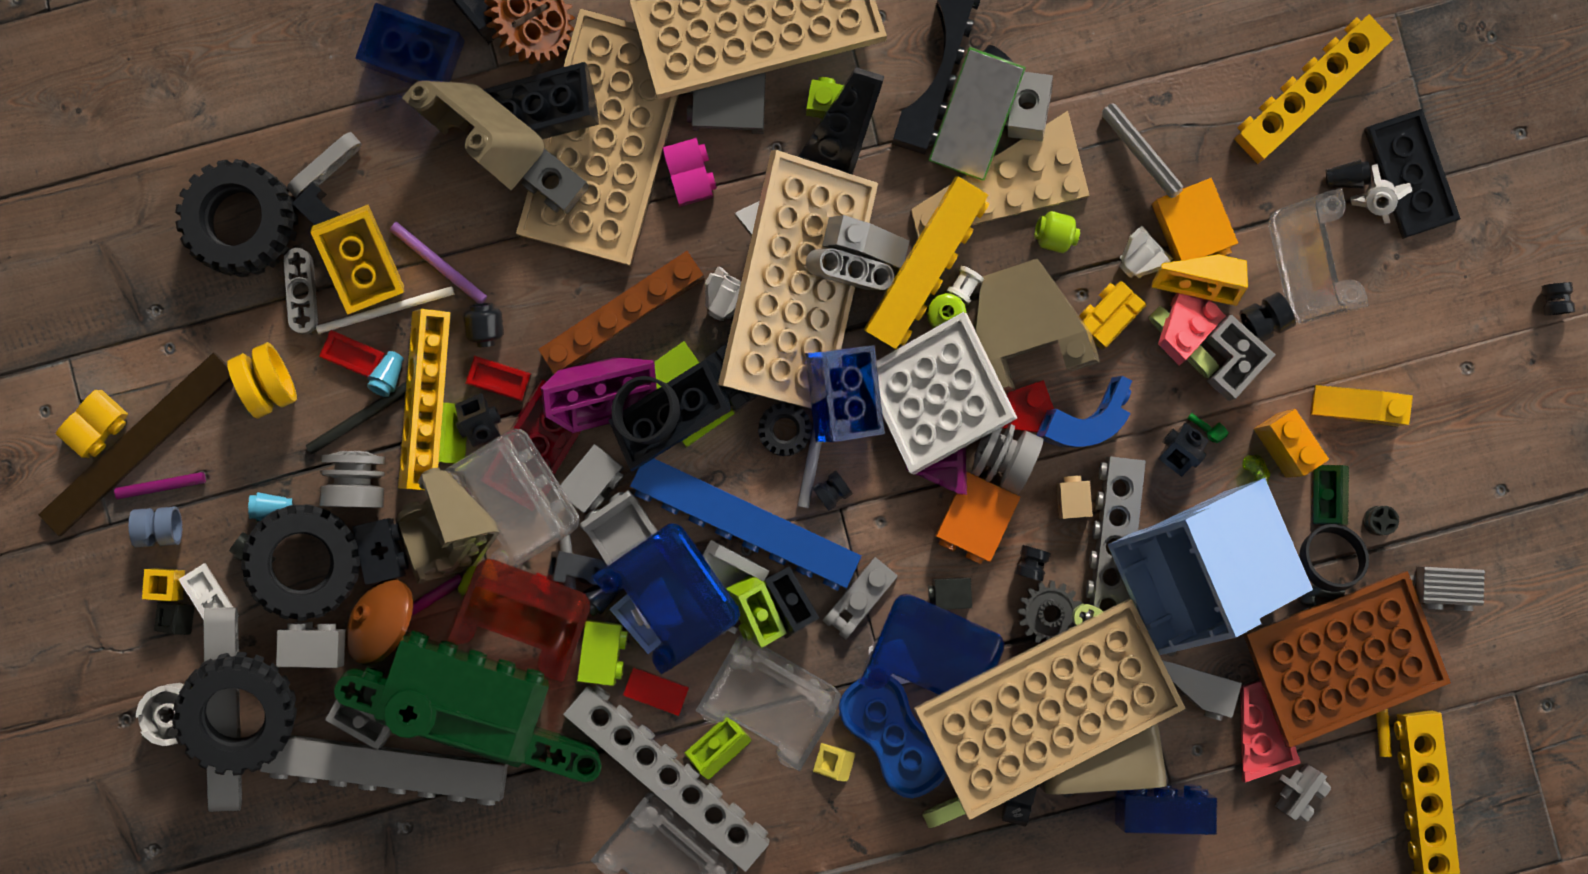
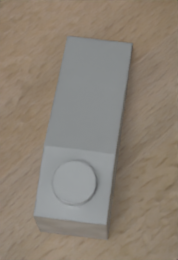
M840 215L829 217L822 246L882 262L900 269L906 258L909 240L871 223Z
M1162 660L1174 686L1195 706L1206 710L1204 716L1222 721L1223 716L1233 717L1242 683Z

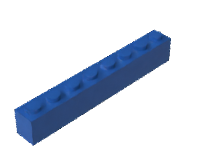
M655 458L638 468L630 487L636 489L635 496L648 502L651 501L652 497L663 502L661 508L676 515L681 510L690 515L689 521L701 527L709 523L717 527L716 534L731 540L733 535L744 540L742 546L757 553L762 548L770 552L769 559L785 565L786 561H790L798 565L795 571L812 578L814 573L824 577L822 583L835 590H839L840 586L848 587L862 556Z

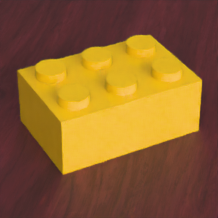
M369 204L312 226L310 233L347 315L404 293V284Z

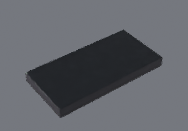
M1422 109L1368 126L1364 129L1374 160L1378 164L1381 180L1391 182L1394 187L1407 183L1411 184L1412 191L1398 200L1397 207L1393 211L1402 239L1461 219Z

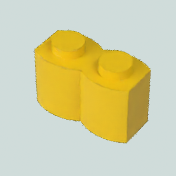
M94 390L85 398L76 411L63 422L55 434L81 458L96 457L106 447L104 442L110 434L116 435L126 425L124 420L128 413L103 390Z

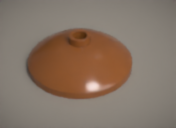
M389 579L377 583L367 590L354 606L346 629V644L350 656L356 662L363 665H373L384 660L395 650L405 635L413 611L412 593L405 583L397 579Z

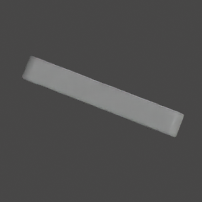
M237 607L205 608L203 622L204 662L210 658L215 660L219 655L229 653L230 656H236L237 652H239ZM227 688L217 691L207 703L206 714L209 722L219 733L232 738H241L240 689ZM208 765V811H240L242 804L241 775L233 776L232 770H226L224 775L216 774V768Z

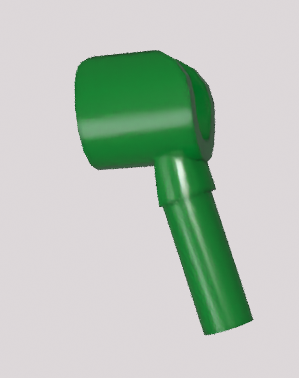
M1193 413L1187 418L1203 429L1213 443L1221 442L1229 434L1228 430L1220 422L1211 428L1208 423H1205Z

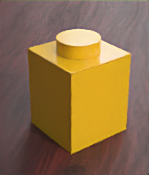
M144 569L142 599L161 601L183 600L184 588L178 579L185 576V570Z

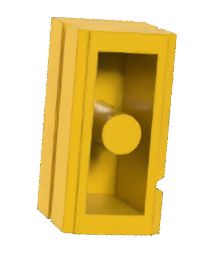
M1122 281L1118 282L1115 286L1110 282L1098 295L1102 300L1095 307L1089 304L1079 315L1091 332L1094 343L1102 350L1107 348L1146 306V303Z

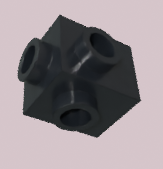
M482 393L455 404L459 420L456 422L457 429L461 437H467L473 447L500 436L497 425L501 423L500 415L495 406L489 407Z
M1184 423L1178 431L1173 428L1163 439L1162 443L1165 444V447L1158 459L1182 477L1192 466L1196 468L1206 457V453L1203 451L1209 440L1203 437L1198 430Z

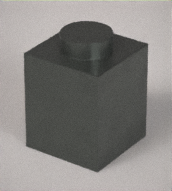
M971 578L933 579V585L928 586L929 603H934V609L972 608Z

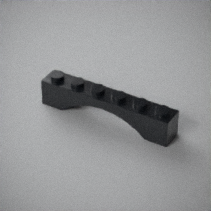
M937 0L935 7L941 20L944 35V53L941 66L926 92L913 104L902 110L892 145L924 155L927 147H934L939 132L933 130L936 119H943L947 103L942 102L945 91L950 93L952 91L956 76L952 75L951 72L954 64L960 65L965 48L960 47L963 36L969 38L974 20L969 19L972 8L978 9L980 0Z

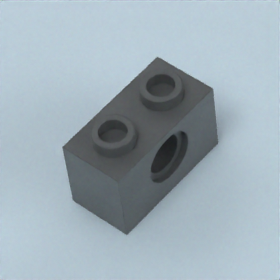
M546 149L543 150L541 156L522 177L523 181L520 183L533 195L538 191L545 196L544 203L553 211L558 213L561 209L566 214L571 211L589 188L585 180ZM549 176L559 177L557 187L554 189L545 188L544 183Z

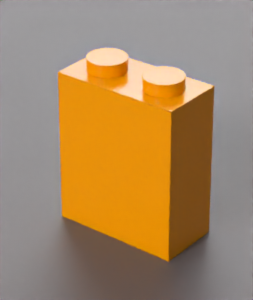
M1212 177L1182 189V192L1174 198L1166 195L1156 199L1151 204L1175 262L1218 254L1227 256L1232 253L1230 248L1238 244Z
M1296 409L1279 412L1254 428V431L1286 478L1305 476L1329 460Z

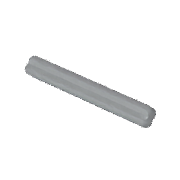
M1111 103L1102 110V117L1170 198L1179 195L1183 189L1181 182L1116 104Z

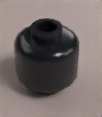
M493 303L470 305V310L463 315L467 340L477 342V347L494 346L495 340L504 335L500 309L493 307Z

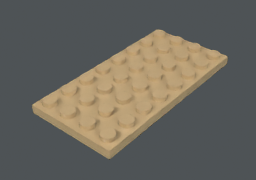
M629 0L657 100L886 41L887 38L875 0Z
M580 9L564 67L581 62L587 64L597 104L599 125L543 139L544 149L585 180L589 188L568 214L561 209L556 213L544 203L546 197L537 191L533 195L528 191L516 234L521 237L631 267L663 154L662 147H665L679 95L657 100L635 23ZM549 176L545 180V188L554 189L557 187L559 177Z
M778 150L771 151L718 384L720 386L820 412H827L855 287L811 274L806 267V258L812 250L831 249L822 246L829 217L845 215L868 223L870 222L878 187L877 182ZM825 256L823 257V260H822V264H823V267H824V268H825L826 265H827V260H826ZM851 264L848 267L849 275L852 273Z
M1127 599L914 708L969 820L1186 709L1132 599Z

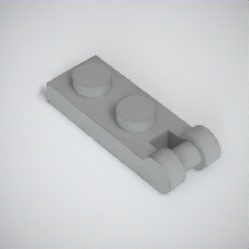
M874 557L825 616L823 622L828 626L833 625L840 631L839 635L846 640L898 575ZM844 608L853 615L848 622L839 616Z

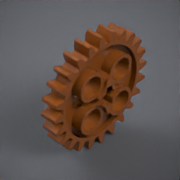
M484 0V3L491 7L484 12V15L492 17V21L487 24V27L495 28L496 30L492 38L500 37L502 39L499 46L500 49L508 46L510 48L509 56L511 57L518 53L519 62L528 59L530 64L538 61L543 64L548 60L558 57L561 52L567 49L565 45L571 42V37L568 34L574 31V27L568 23L574 20L575 17L568 14L567 10L573 7L572 4H565L563 0ZM547 4V10L517 27L512 26V22L541 5Z

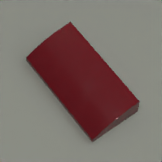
M542 378L480 477L481 482L530 511H533L581 432L572 433L544 416L541 387L547 381Z

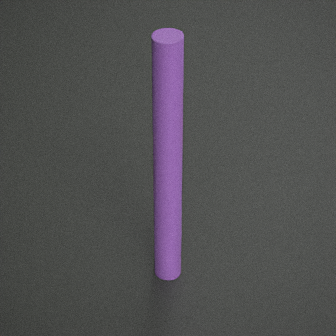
M398 222L391 226L389 230L475 302L479 304L486 300L487 295Z

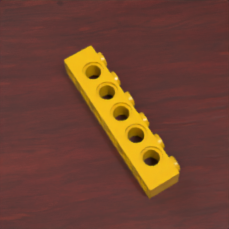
M1370 14L1362 21L1356 17L1343 29L1347 34L1340 41L1335 37L1322 49L1326 53L1322 58L1317 60L1314 56L1301 68L1304 74L1298 80L1292 76L1280 87L1283 94L1276 100L1271 96L1258 108L1262 113L1256 119L1249 116L1237 127L1240 133L1234 140L1257 164L1272 153L1393 41L1392 37ZM1348 42H1353L1358 46L1359 54L1352 53L1349 50ZM1327 62L1336 64L1338 68L1337 74L1331 73L1328 70ZM1306 81L1315 84L1317 88L1316 93H1310L1306 89ZM1284 101H1290L1294 104L1295 113H1289L1285 110ZM1262 122H1271L1274 126V133L1266 132L1263 129Z
M427 309L412 311L399 489L425 490L419 487V478L426 470L438 468L450 312Z
M1429 710L1397 714L1394 732L1396 738L1400 740L1401 748L1397 758L1399 767L1403 770L1404 781L1401 782V792L1403 798L1407 800L1408 809L1404 813V819L1407 829H1410L1411 841L1408 842V853L1414 861L1415 870L1411 874H1460L1442 713ZM1422 736L1425 742L1424 747L1416 751L1414 742L1418 737ZM1426 766L1428 775L1424 780L1420 781L1418 779V771L1421 767ZM1430 796L1431 806L1423 811L1421 802L1425 797ZM1433 826L1435 834L1432 839L1426 840L1425 831ZM1437 856V867L1433 870H1429V860L1432 857Z

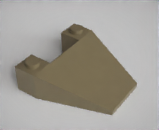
M1038 258L982 276L984 280L980 287L976 334L1005 392L1015 389L1007 359L1059 343L1066 369L1070 371L1100 363L1091 332Z

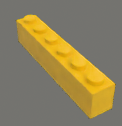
M959 176L953 179L895 276L892 285L886 291L865 326L864 330L895 349H897L899 344L901 346L906 344L912 334L909 327L914 319L917 321L921 319L928 307L924 304L929 294L935 295L940 288L943 280L939 277L945 268L950 270L958 257L955 251L960 242L965 244L974 230L970 226L975 217L980 219L988 208L989 203L986 202V199L989 195Z

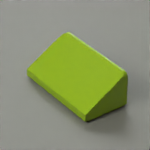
M443 402L439 462L464 464L467 437L462 438L457 429L456 422L459 420L455 404Z
M728 713L684 754L702 776L710 779L743 750L752 739Z

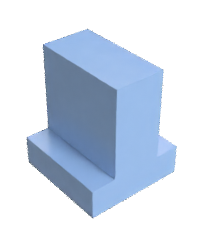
M1265 478L1224 491L1156 525L1133 532L1108 544L1128 594L1133 600L1159 655L1236 638L1260 625L1259 618L1313 590Z

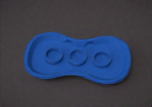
M871 673L858 679L844 692L839 703L841 720L852 734L867 743L875 752L885 782L891 790L906 798H916L929 793L945 779L947 775L923 727L912 714L906 692L898 680L886 673Z

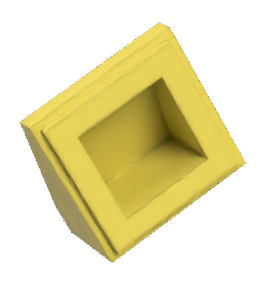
M821 743L813 772L837 781H848L855 753Z

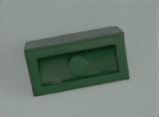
M1320 465L1314 469L1313 524L1348 525L1349 466Z

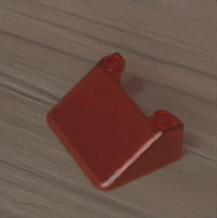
M486 559L476 566L450 624L445 640L455 644H465L474 637L479 626L542 649L537 662L539 671L543 672L544 676L562 683L588 617L590 601L580 591L500 561Z

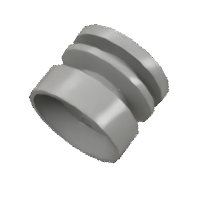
M1010 424L1004 435L1000 434L1001 427L981 438L974 454V465L971 474L979 477L986 465L988 466L985 476L986 481L990 482L997 471L1002 473L1000 487L1018 495L1033 470L1044 439L1025 430L1016 441L1013 439L1015 425Z
M338 451L329 455H321V463H333L335 466L334 470H320V475L334 478V484L320 486L319 506L384 508V488L371 485V479L384 477L385 472L371 471V465H384L385 457L364 451Z

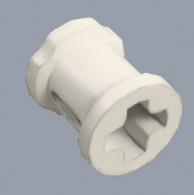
M961 266L959 269L960 275L954 285L949 287L946 292L956 295L963 303L969 305L971 294L977 284L983 282L984 278L972 269Z

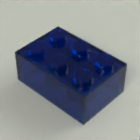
M375 3L355 59L365 68L413 85L419 81L450 82L465 40L457 31Z
M875 345L805 353L815 441L838 442L885 434Z
M1167 784L1165 787L1154 789L1119 790L1115 793V824L1125 833L1217 835V797L1210 794L1208 789H1202L1201 785L1186 784L1184 789L1172 788V785Z

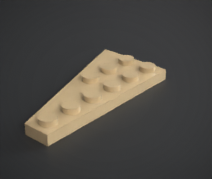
M1068 111L1046 124L1043 141L1022 139L993 157L984 181L969 175L962 177V179L989 195L986 199V202L989 203L988 208L980 219L975 217L971 226L1090 196ZM949 186L911 209L917 239Z

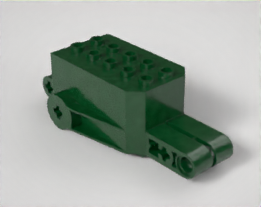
M412 630L411 633L406 632L402 637L388 678L383 677V671L372 667H367L366 670L354 668L346 671L335 685V698L340 704L374 715L376 723L387 726L392 733L399 737L412 738L420 736L518 768L524 763L580 782L593 781L601 772L598 750L593 745L536 726L549 689L548 679L544 677L543 672L527 668V671L515 667L516 664L504 659L495 661L486 658L487 654L472 649L469 652L458 649V645L445 640L437 642L429 639V635ZM350 682H354L356 684L355 692L349 691ZM363 686H366V689H365V691H364V694L361 695L362 690H363L362 687H363ZM557 749H561L562 753H558L556 757L552 756L551 753H555ZM582 758L593 760L589 766L583 767L578 765Z

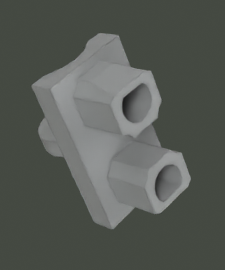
M1307 763L1304 764L1300 771L1296 770L1290 779L1282 774L1279 780L1285 784V787L1280 792L1282 797L1275 807L1294 820L1300 819L1308 822L1314 814V808L1308 805L1314 795L1322 799L1331 790V786L1325 780L1327 776Z

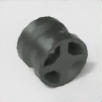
M1373 506L1365 512L1363 524L1365 529L1371 534L1389 535L1398 528L1399 516L1392 507Z

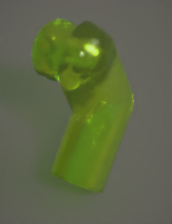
M1246 455L1242 466L1244 469L1251 471L1254 477L1253 482L1265 478L1268 484L1270 471L1263 458L1259 455Z

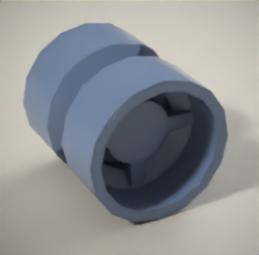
M177 507L157 508L155 512L151 508L134 509L130 512L129 536L135 548L151 547L156 542L160 546L180 544L183 528L181 514Z

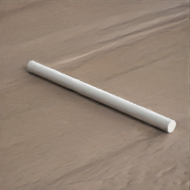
M450 286L316 326L318 334L455 295L454 289Z

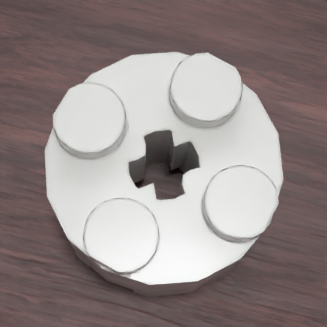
M173 683L159 686L147 692L139 701L136 718H138L142 736L151 743L161 746L178 744L175 738L178 731L173 728L172 719H170L172 714L168 713V710H173L175 700L184 684Z

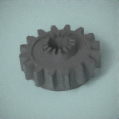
M1049 580L1048 587H1045L1042 582H1037V590L1027 588L1028 598L1020 597L1019 600L1024 603V607L1017 609L1018 613L1023 614V619L1018 621L1019 625H1027L1028 628L1024 632L1026 636L1035 634L1034 642L1039 643L1042 638H1045V641L1075 626L1072 622V613L1082 602L1073 601L1072 598L1076 595V592L1072 590L1066 593V584L1061 583L1057 589L1053 580ZM1048 605H1054L1057 610V615L1052 621H1046L1043 616V610ZM1080 613L1079 617H1084V614Z

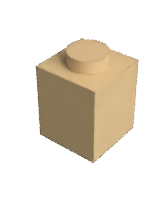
M1081 476L1063 477L1064 483L1056 484L1059 519L1092 517L1090 481H1082Z

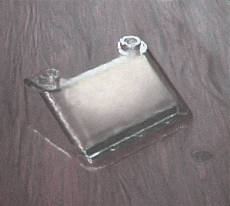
M521 429L509 430L443 470L447 471L463 488H466L468 493L497 523L500 532L497 539L502 547L492 553L489 561L490 568L497 579L571 534L579 525L577 511L528 434Z

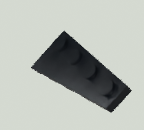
M855 67L798 157L853 175L884 76Z

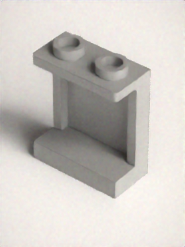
M629 491L614 495L609 500L608 505L602 509H595L585 516V520L579 524L582 530L588 534L611 571L609 574L615 583L621 587H625L672 555L637 498Z
M711 540L678 604L686 609L684 612L685 616L697 622H700L701 618L711 622L709 625L711 629L725 635L727 630L736 634L738 628L734 624L738 615L735 616L727 604L729 595L726 588L749 575L764 581L769 570Z

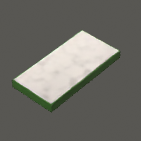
M969 47L929 161L984 181L1026 67Z

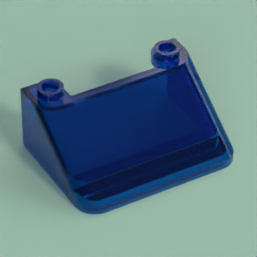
M674 523L665 525L621 552L592 576L599 587L607 593H613L624 588L660 639L662 644L653 651L652 661L661 675L733 627L740 619V610L686 531L680 525Z
M903 594L894 600L866 659L859 684L871 689H879L884 687L891 675L894 674L940 695L998 666L1004 651V641L998 633L918 597Z

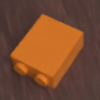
M966 472L967 495L954 493L935 533V537L940 539L938 543L940 546L953 552L958 547L967 552L966 558L978 564H982L983 560L991 562L1021 497Z

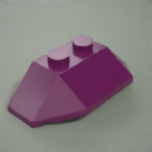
M611 357L558 370L541 387L544 416L572 433L610 424L608 420L612 418V404L618 390L627 381L636 377L648 376L656 379L655 362L652 360ZM645 383L632 390L625 400L623 410L657 390L656 383Z

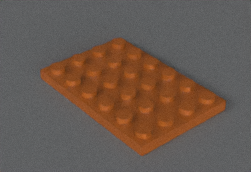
M1408 571L1392 575L1243 634L1283 741L1288 748L1451 683Z

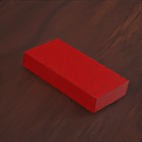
M330 330L319 357L368 378L387 354Z
M474 355L465 384L523 402L532 374Z
M633 667L623 696L679 716L689 687Z

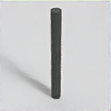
M407 382L396 387L389 397L382 396L306 444L308 451L313 455L406 395Z

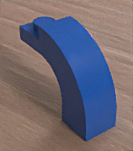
M1124 376L1112 377L1099 407L1088 418L1078 419L1058 409L1047 410L1036 435L1043 438L1049 444L1066 448L1092 446L1109 439L1121 429L1131 414L1122 409L1121 406L1126 404L1131 395L1129 387L1132 380Z

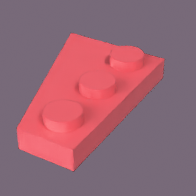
M1176 293L1172 298L1170 304L1172 309L1169 317L1165 320L1158 345L1180 366L1226 315L1211 300Z
M1261 680L1241 686L1242 782L1246 783L1300 764L1296 747L1288 748L1285 746Z

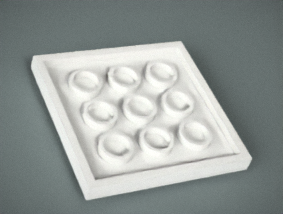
M964 312L862 369L911 474L922 471L1017 419L968 315Z

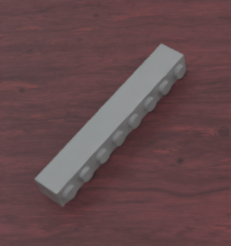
M290 735L283 751H279L276 759L270 764L263 763L260 772L270 773L269 777L273 779H287L288 775L298 776L299 781L305 783H317V779L329 780L328 785L346 787L347 783L359 784L358 789L373 791L378 786L388 788V792L393 794H406V790L418 791L417 796L435 798L436 794L448 795L447 800L464 802L465 798L477 799L478 804L495 805V801L499 802L504 798L508 765L488 759L384 746L376 750L368 744Z

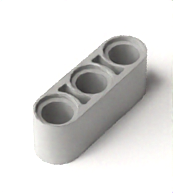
M815 249L806 258V267L811 274L864 290H886L894 281V273L889 265L837 249ZM824 256H825V258H826V260H827V265H826L825 268L823 267V264H822V260H823V257H824ZM849 264H851L852 267L851 275H849L848 272ZM874 272H876V274H877V280H876V282L874 281V278H873V277H874Z

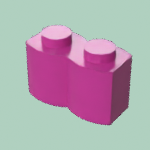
M697 138L662 147L679 207L713 198L712 190L717 189L713 172L707 173L704 162L709 161L705 144L699 145Z

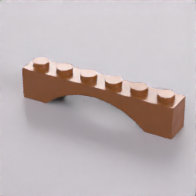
M685 251L538 350L554 374L558 370L574 367L624 329L704 281L705 277L689 252Z

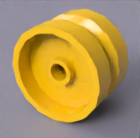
M269 342L253 348L252 359L242 353L227 361L228 371L235 390L246 409L254 418L259 419L273 411V403L283 408L296 402L297 393L291 376L282 358Z

